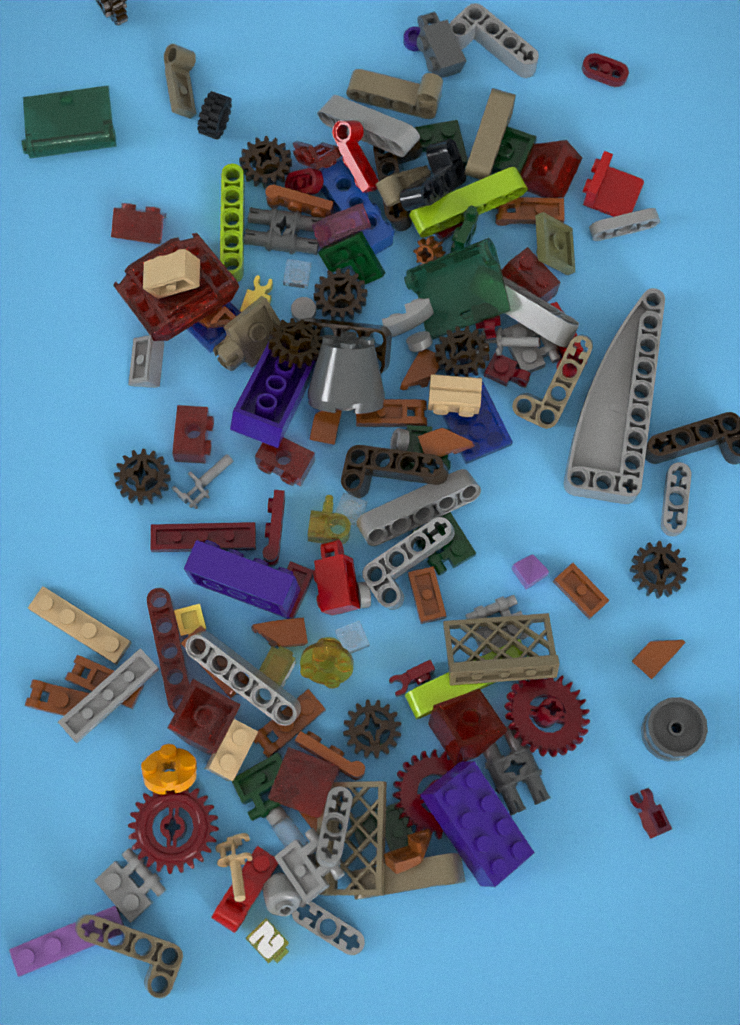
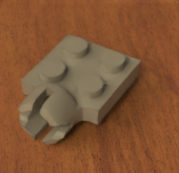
M261 296L223 327L227 335L224 340L214 347L213 353L215 357L219 355L218 361L224 368H228L229 371H234L244 362L250 367H254L269 342V333L273 331V326L275 324L280 326L281 321L265 297Z

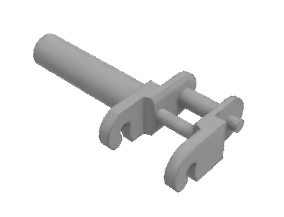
M501 327L498 328V331H495L496 339H486V343L497 344V355L502 354L503 346L540 347L541 344L540 337L504 336L505 333ZM484 328L479 337L485 335ZM477 347V348H475V350H476V353L478 354V353H479V349H478V347Z
M226 454L199 479L190 471L188 475L195 482V487L187 494L181 493L175 486L172 487V490L177 493L178 497L185 504L189 502L190 508L198 509L197 504L204 497L210 498L208 495L209 491L207 489L204 490V486H207L234 461ZM198 489L201 494L192 500L189 496Z

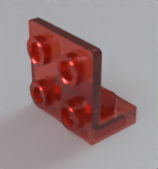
M288 747L268 798L271 801L309 816L320 818L328 793L334 781L338 779L340 767Z

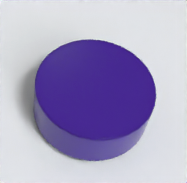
M410 27L404 32L403 44L410 51H420L417 46V37L421 31L419 27Z

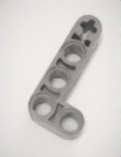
M470 4L450 22V26L461 49L465 48L473 40H476L518 76L529 78L534 75L539 57L538 51L482 5Z
M437 517L432 519L364 567L363 578L382 606L390 610L400 608L404 602V594L395 579L453 539L455 530L446 518ZM439 526L445 528V535L441 536L438 533L437 528ZM427 533H429L435 540L433 544L432 541L426 536ZM420 539L425 540V548L420 552L414 551L415 542ZM397 554H402L404 556L403 564L394 567L392 564L393 557ZM375 569H381V579L373 582L371 580V573ZM390 590H395L397 593L396 600L392 603H386V593Z

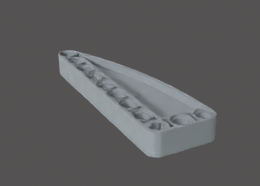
M648 289L638 300L616 333L592 381L577 421L566 465L564 489L570 495L630 504L641 491L665 306V296L659 289ZM647 301L654 302L656 306L649 305ZM644 323L651 324L654 329L645 327ZM641 346H647L651 351L646 352ZM638 369L646 370L648 375L639 373ZM634 392H642L645 398L637 397ZM631 415L640 416L642 421H635ZM628 439H636L639 442V445H632ZM625 462L634 463L636 469H629L625 465ZM578 477L582 480L583 484L576 485L571 481V478ZM596 482H605L608 489H600ZM625 486L629 487L628 489L631 493L627 492Z

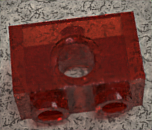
M177 405L172 451L175 462L205 464L206 455H211L212 442L208 440V432L213 431L214 416H210L208 407ZM192 431L200 432L197 438L188 437V434Z
M283 437L279 448L262 442L255 455V462L258 465V469L266 474L274 473L280 476V479L288 485L293 486L297 484L302 486L315 462V453ZM281 457H288L291 460L286 465H281L277 462Z

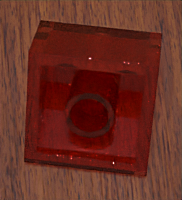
M568 140L538 143L534 145L520 176L526 184L528 192L542 198H563L568 192L583 158Z
M528 247L511 259L499 272L502 276L545 302H548L557 295L561 283L542 262L538 261V257Z
M192 679L167 729L185 743L207 755L216 754L241 705L199 681Z
M480 689L433 705L428 722L429 727L455 766L459 762H466L479 757L507 732V728Z

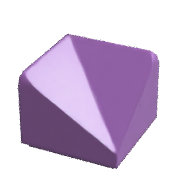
M533 554L516 562L511 568L525 589L530 588L549 574L548 569Z

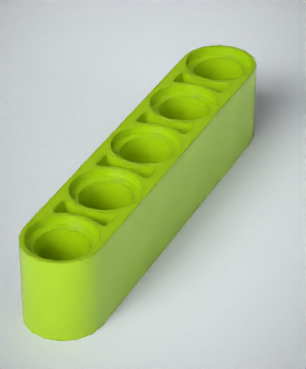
M233 163L224 166L221 173L220 266L222 277L228 283H237L244 275L245 183L243 169ZM237 178L235 181H230L229 179ZM232 199L238 200V201L235 202V203H229V202H228L229 200H232ZM231 221H236V222H238V223L235 224V225H229V224H228V223L231 222ZM231 243L237 244L236 247H228V245ZM229 266H236V267H237L235 270H228V269H227V267H229Z
M510 167L450 192L430 206L412 210L409 216L420 237H428L463 222L464 212L469 206H475L480 215L521 197L527 191V186L517 168Z
M514 645L506 652L512 658H519L524 653ZM492 651L481 657L485 660H492L497 654ZM448 672L414 688L404 696L417 720L496 682L450 686Z

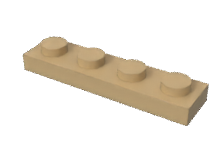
M43 586L28 606L31 612L115 665L118 664L131 645V641Z

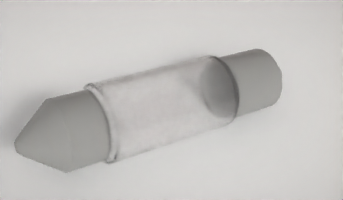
M281 806L269 811L270 814L266 819L284 847H287L295 839L299 840L303 847L308 844V841L297 825ZM313 853L310 857L316 864V855Z

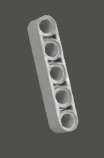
M333 95L318 111L320 120L330 128H333L334 124L338 121H359L364 129L361 141L400 157H404L420 139L418 131L412 125L338 95Z
M479 266L469 288L470 292L558 346L568 348L580 325L574 318L488 267Z
M460 469L448 474L447 480L440 485L427 484L362 514L356 522L357 527L368 545L377 546L428 523L434 518L443 516L473 502L479 497L481 488L469 471Z
M200 631L187 639L185 649L191 658L276 723L287 726L293 723L300 715L301 705L294 696L207 631ZM197 638L205 642V651H200L196 647L195 641ZM218 655H222L227 659V667H221L217 663ZM239 672H245L248 675V684H244L239 680ZM261 688H265L270 692V700H264L260 696ZM281 706H290L293 716H285L281 711Z

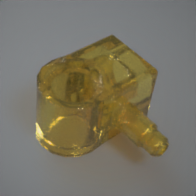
M332 495L325 496L322 511L311 510L307 534L308 541L328 543L340 540L344 544L350 538L351 523L349 519L343 514L332 513L334 497ZM335 525H341L345 531L341 534H335L331 531V528Z

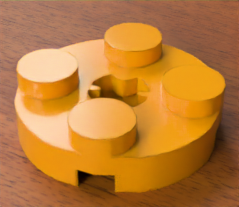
M165 744L160 750L153 752L142 762L141 770L144 784L150 791L157 794H166V791L175 790V793L185 791L196 780V758L190 752L176 748L173 744ZM167 769H174V770H175V771H167V772H165V770H167Z

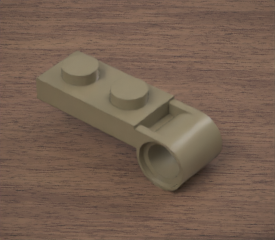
M170 44L164 52V64L171 110L173 113L192 118L196 115L189 71L195 65L196 55L189 49L176 44Z
M427 165L393 174L376 184L386 207L399 203L400 193L404 188L431 172Z

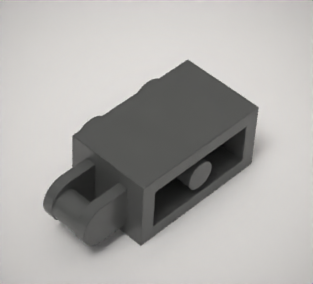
M435 12L418 16L417 21L421 31L417 37V46L425 56L428 70L441 78L460 73L467 60L448 20L440 21Z

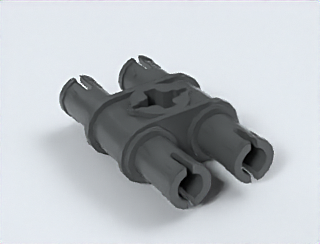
M250 207L248 223L269 225L270 230L263 232L246 229L244 245L265 247L268 251L289 252L291 255L295 254V252L317 255L319 239L298 237L297 232L304 230L321 233L323 217H311L302 215L299 211L290 212L278 210V208L263 210ZM286 226L285 232H283V235H281L282 230H284V227Z
M507 726L501 729L510 747V755L506 757L501 755L492 733L486 735V737L479 738L477 743H479L487 761L485 769H488L496 786L495 791L498 794L501 793L509 814L512 816L526 809L516 789L517 783L521 781L526 783L535 805L551 797L548 795L540 777L542 770L538 768L530 752L529 744L524 747L521 746L522 738L515 739L513 735L516 733V730H510ZM510 763H512L513 766L523 765L516 772L517 775H515L514 772L504 773L511 766Z

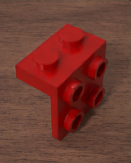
M604 151L601 159H595L591 172L594 173L593 179L588 178L582 192L586 193L583 205L613 217L632 213L644 181L639 177L610 167L613 154Z

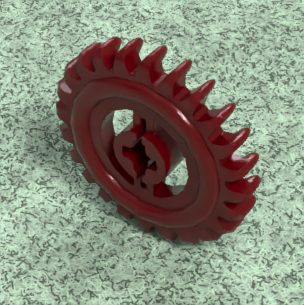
M563 675L556 681L553 678L519 680L518 684L512 685V692L507 694V699L510 702L504 705L505 709L510 711L505 715V718L512 721L508 728L516 730L513 737L515 739L522 738L521 746L524 747L529 744L530 752L532 753L539 749V753L543 757L547 754V751L551 757H555L558 753L564 756L568 750L574 751L577 747L576 744H581L584 740L580 736L588 733V729L582 727L587 726L590 720L582 717L587 715L590 710L580 708L586 702V699H576L581 690L571 692L572 681L565 686L562 685ZM547 697L538 706L530 705L533 699ZM530 717L542 728L552 727L555 723L563 725L556 732H544L532 723Z
M434 749L430 754V758L427 756L426 751H422L420 760L416 755H413L411 757L412 765L408 762L403 763L405 772H397L398 778L402 781H395L393 783V786L399 789V791L393 793L392 796L400 799V802L395 804L394 807L396 809H403L399 818L409 819L406 824L407 828L416 825L415 833L430 829L431 835L434 832L436 839L440 840L444 831L433 814L421 806L425 802L423 799H420L421 796L417 794L419 783L424 778L434 775L442 777L456 766L458 755H454L450 760H447L448 752L445 750L440 758H438L437 750ZM438 779L432 781V782L424 789V791H425L427 788H429L432 784H434Z
M189 788L179 793H175V790L166 791V794L153 792V796L143 793L145 803H135L139 812L130 813V816L135 818L136 822L127 825L129 828L135 829V832L130 834L128 839L137 840L132 846V850H142L138 855L139 860L148 856L147 867H151L157 862V872H161L164 865H166L169 874H172L174 866H177L179 872L183 873L185 863L191 869H194L193 859L196 858L200 862H204L201 852H212L207 846V842H217L210 833L219 831L218 827L211 825V822L217 820L218 816L209 815V812L215 808L214 805L204 806L208 800L207 795L197 798L200 792L199 788L194 789L191 793H189ZM169 808V815L164 817L160 824V831L167 838V846L164 847L157 842L154 836L153 824L158 814ZM180 808L190 814L193 820V831L189 840L180 847H177V841L181 840L187 832V824L179 816ZM176 820V824L181 826V828L176 830L175 835L172 836V832L167 830V827L172 826L173 821Z

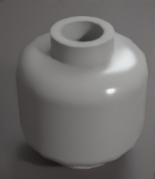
M276 873L264 883L263 895L265 904L271 914L289 916L300 906L301 896L285 873Z

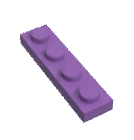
M116 905L93 914L124 925ZM91 919L88 923L81 925V928L85 930L84 935H88L90 931L98 933L100 935L97 939L98 941H101L102 932L107 924L103 923V929L97 928L92 925L93 920ZM76 922L11 948L9 951L17 975L21 977L95 946V944L82 940L76 934ZM113 929L108 934V940L123 934L120 929Z

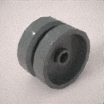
M681 697L668 698L659 702L646 714L641 725L642 741L647 750L656 758L667 762L680 761L697 752L705 743L708 733L707 720L702 710L692 701ZM673 726H674V727L676 728V730H677L676 733L673 732L672 729H671Z

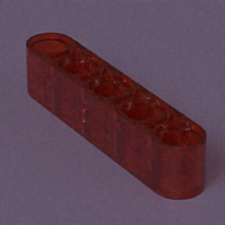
M155 588L147 595V606L167 702L170 710L176 717L187 718L194 712L195 702L174 613L175 609L169 593L163 588ZM157 598H166L167 601L164 606L159 608L153 606ZM164 622L172 624L171 630L167 633L159 632V627ZM168 648H176L177 654L171 659L164 657V653ZM181 673L183 675L182 681L179 684H171L169 679L172 674ZM181 698L187 699L189 704L185 710L178 711L175 709L177 700Z

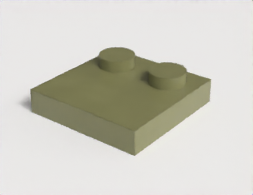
M544 212L535 215L538 261L566 275L575 273L572 227Z

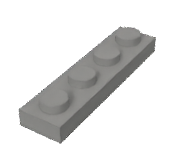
M140 648L61 718L58 723L78 743L151 678L159 668Z

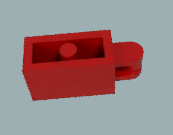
M340 540L321 544L322 559L314 561L315 569L313 571V577L318 586L319 593L317 595V604L321 612L333 616L361 609L353 558L344 554L343 544Z

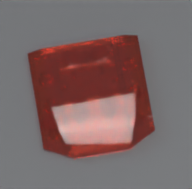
M193 233V238L180 241L179 237L166 241L128 265L124 270L126 276L119 284L117 281L113 284L117 293L153 341H169L232 301L239 289L237 280L198 233ZM180 249H186L200 259V287L157 299L143 289L145 261L154 259L157 256L174 253Z

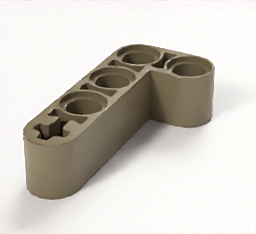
M355 69L352 73L346 95L357 102L424 119H433L436 116L442 96L443 79L434 73H425L419 84L363 69Z
M492 88L466 166L465 175L480 180L491 175L506 127L509 125L516 98L515 94Z
M582 334L577 335L571 340L543 399L530 393H522L516 397L512 407L517 416L546 429L556 425L592 352L593 342L591 338ZM581 340L586 341L585 346L588 348V351L583 350L578 358L583 359V362L580 363L575 358H569V353L574 356L577 351V347L574 345L575 342L579 343ZM567 363H573L577 367V374L572 377L566 376L563 372V366ZM560 386L566 391L565 398L561 400L555 399L552 395L554 387ZM525 398L531 402L532 407L530 411L524 412L518 407L520 399ZM543 410H551L555 415L554 421L549 423L543 421L541 418Z
M459 853L425 857L420 864L399 874H395L385 865L384 895L466 882L462 858ZM364 869L354 870L352 872L357 877ZM369 871L360 882L367 890H376V877ZM354 896V899L358 900L377 896Z
M85 914L78 918L75 924V931L82 940L150 964L144 981L145 989L150 995L155 998H163L171 992L183 959V953L179 946L93 914ZM90 919L93 920L92 925L103 929V923L107 924L102 932L101 941L97 940L100 936L98 933L90 931L88 935H84L85 930L81 928V925L88 923ZM113 929H120L123 933V939L117 945H111L108 942V934ZM146 938L149 941L148 951L144 954H137L135 951L136 942L139 939ZM166 948H173L176 953L175 959L171 963H164L161 957L163 951ZM156 976H163L166 983L161 991L152 990L151 983Z

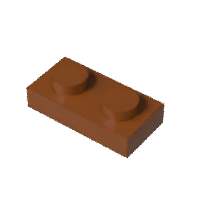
M574 563L569 565L553 581L589 620L609 602V599Z
M434 566L408 572L420 624L445 619L447 616Z

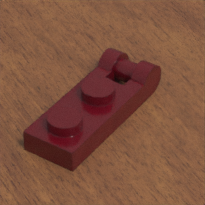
M274 490V497L268 499L267 512L272 513L271 523L266 522L265 538H269V544L263 549V559L270 567L277 565L279 562L285 490Z

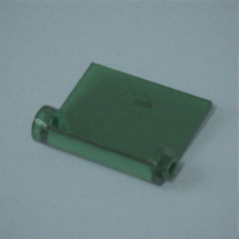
M108 85L23 97L25 139L22 140L24 155L28 154L30 159L117 147Z
M490 238L406 271L404 281L407 288L416 293L418 298H429L434 313L424 321L425 330L430 333L432 340L447 335V330L455 332L457 326L463 329L466 326H471L511 311L498 254Z

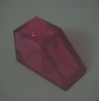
M361 203L329 215L313 224L312 227L320 248H324L359 231H365L371 227L364 205Z

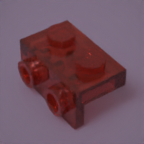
M300 141L293 143L295 148L293 154L298 163L318 170L322 167L328 168L337 163V159L342 156L339 147L322 142L313 147L311 144Z
M121 203V207H114L111 237L161 244L163 221L166 218V213H161L158 207L146 206L145 210L136 209V204Z

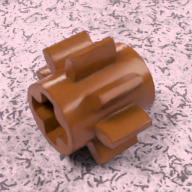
M430 236L427 240L422 238L417 241L420 247L413 250L416 253V262L425 264V268L430 267L432 263L435 266L441 263L439 257L446 254L442 249L443 242L434 240V236Z

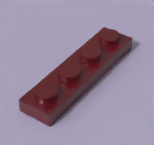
M255 522L151 524L150 550L151 552H191L196 540L203 543L206 540L212 541L225 551L230 549L256 550Z

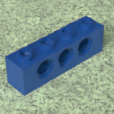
M340 159L320 170L324 179L321 192L327 200L333 201L334 211L349 233L353 235L362 231L375 255L392 246L393 227L388 221L385 222L383 220L379 207L376 203H371L368 193L362 192L356 186L354 176L344 162ZM344 187V188H347L348 190H347V191H341V190H339V189ZM359 206L361 207V209L354 210L352 209V207ZM366 225H373L374 228L368 229V228H365L364 226H366Z

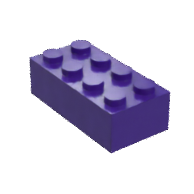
M267 344L233 410L230 430L279 448L312 379L316 361H312L310 367L303 363L301 369L298 368L297 364H293L290 368L286 361L281 364L278 363L279 356H271L272 350L268 349Z
M196 540L184 566V571L193 584L286 619L290 618L289 616L300 592V587L292 571L283 567H279L278 570L271 568L267 562L258 558H254L253 561L244 558L245 555L234 549H230L229 552L222 550L218 544L206 540L205 543Z
M475 761L459 762L420 794L480 886L496 887L535 853Z

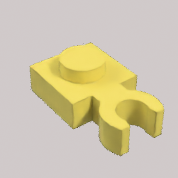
M257 275L254 278L255 290L247 289L240 313L261 296L265 297L269 304L271 303V296L267 294L273 288L272 279L268 280L267 285L261 286L259 285L260 276Z
M200 603L174 610L181 636L190 635L200 625L207 629Z

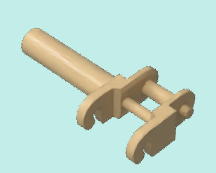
M246 833L228 837L226 842L220 843L215 847L221 857L217 861L218 866H230L234 900L236 902H242L246 899L241 865L245 864V858L248 861H252L251 853L245 852L236 855L235 849L242 845V839H245V842L250 840L249 835ZM231 850L232 855L226 856V852Z

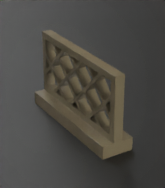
M549 613L443 621L450 686L557 677L559 659L555 651ZM544 622L545 629L540 635L528 628L532 623ZM506 625H514L520 630L511 637L502 629ZM479 627H488L493 631L487 639L476 633ZM450 629H462L467 634L458 641L450 635ZM523 633H526L535 640L528 648L517 641ZM497 634L508 641L502 650L491 643ZM470 637L481 643L475 652L464 645ZM540 643L549 650V655L539 656L532 650ZM512 645L524 652L519 658H512L506 654ZM487 647L497 655L492 660H485L479 654ZM460 649L470 657L466 662H454L453 655Z
M319 781L318 835H320L328 793L334 787L349 788L356 795L352 799L351 808L360 800L368 809L359 820L351 812L349 818L355 824L347 831L344 843L346 842L354 853L345 862L340 859V867L353 881L346 889H337L338 880H335L332 874L328 873L324 878L330 886L319 895L384 896L387 782ZM370 788H378V799L371 806L364 799L363 795ZM337 796L334 811L340 813L342 805L340 796ZM373 814L378 820L377 828L370 834L362 824ZM332 820L326 824L327 829L332 833L341 831L338 821ZM359 828L367 839L356 848L349 838ZM329 841L327 848L333 855L334 841ZM370 843L377 848V856L371 862L361 853ZM358 856L366 867L356 877L348 866ZM316 860V866L319 867L320 864ZM369 871L376 877V890H367L360 882Z

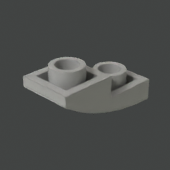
M418 298L411 301V303L405 304L406 313H395L388 318L382 319L383 326L387 327L392 337L422 324L434 313L429 298Z

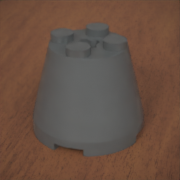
M342 332L341 337L335 335L323 336L308 389V404L311 407L331 413H336L337 410H354L355 414L370 413L383 408L385 393L374 344L375 339L373 337L359 338L355 332Z

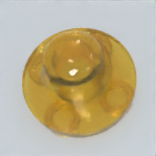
M324 637L303 651L300 659V673L303 677L323 684L328 688H337L340 683L346 681L352 675L354 660L350 652L342 647L339 640L333 637Z

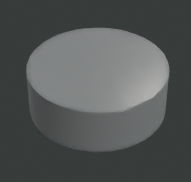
M307 297L296 299L291 306L293 318L296 321L304 318H315L316 305L314 301Z
M427 331L417 332L406 340L408 348L412 352L423 351L429 348L433 342L430 333Z
M397 428L392 434L390 448L407 451L410 438L409 431Z
M357 582L360 608H369L371 606L370 588L366 582Z

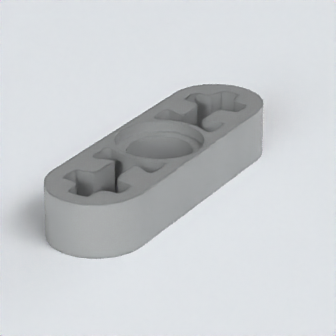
M648 208L599 220L593 223L589 229L594 241H602L651 229L660 223V219L655 208Z
M681 462L671 465L666 473L661 529L668 536L681 534L687 523L691 470L686 464ZM677 470L680 471L682 476H685L680 480L679 487L675 486L677 476L673 475ZM677 493L681 495L683 503L678 506L673 505L669 500L670 494ZM673 512H678L675 522L680 525L672 529V525L667 522H670Z
M341 786L334 787L328 793L316 850L317 862L326 868H332L340 862L352 805L351 792ZM337 796L343 797L340 813L334 812ZM332 820L338 821L342 825V830L338 833H332L327 829L326 824ZM334 841L333 855L331 859H328L324 852L327 850L328 842Z
M302 899L300 907L304 908L306 904L309 905V912L317 916V911L323 913L317 920L315 929L309 926L313 922L311 919L305 917L302 921L298 918L300 913L297 910L292 913L295 922L347 955H356L364 948L365 940L361 932L312 901L305 903ZM332 919L336 923V931L333 935L326 936L321 933L320 924L323 920ZM341 926L347 928L343 933L346 936L352 937L353 934L358 936L357 942L360 944L358 949L355 947L351 950L346 949L347 942L341 938L339 944L333 941L339 935Z

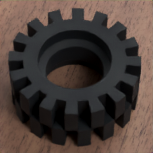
M213 91L207 94L204 105L202 104L201 107L202 111L199 113L200 119L197 124L199 125L197 127L199 134L217 140L221 138L227 127L226 124L229 122L228 117L231 114L232 99L230 97Z

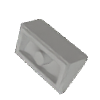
M155 335L133 338L129 386L151 388L160 386L164 351L163 340Z

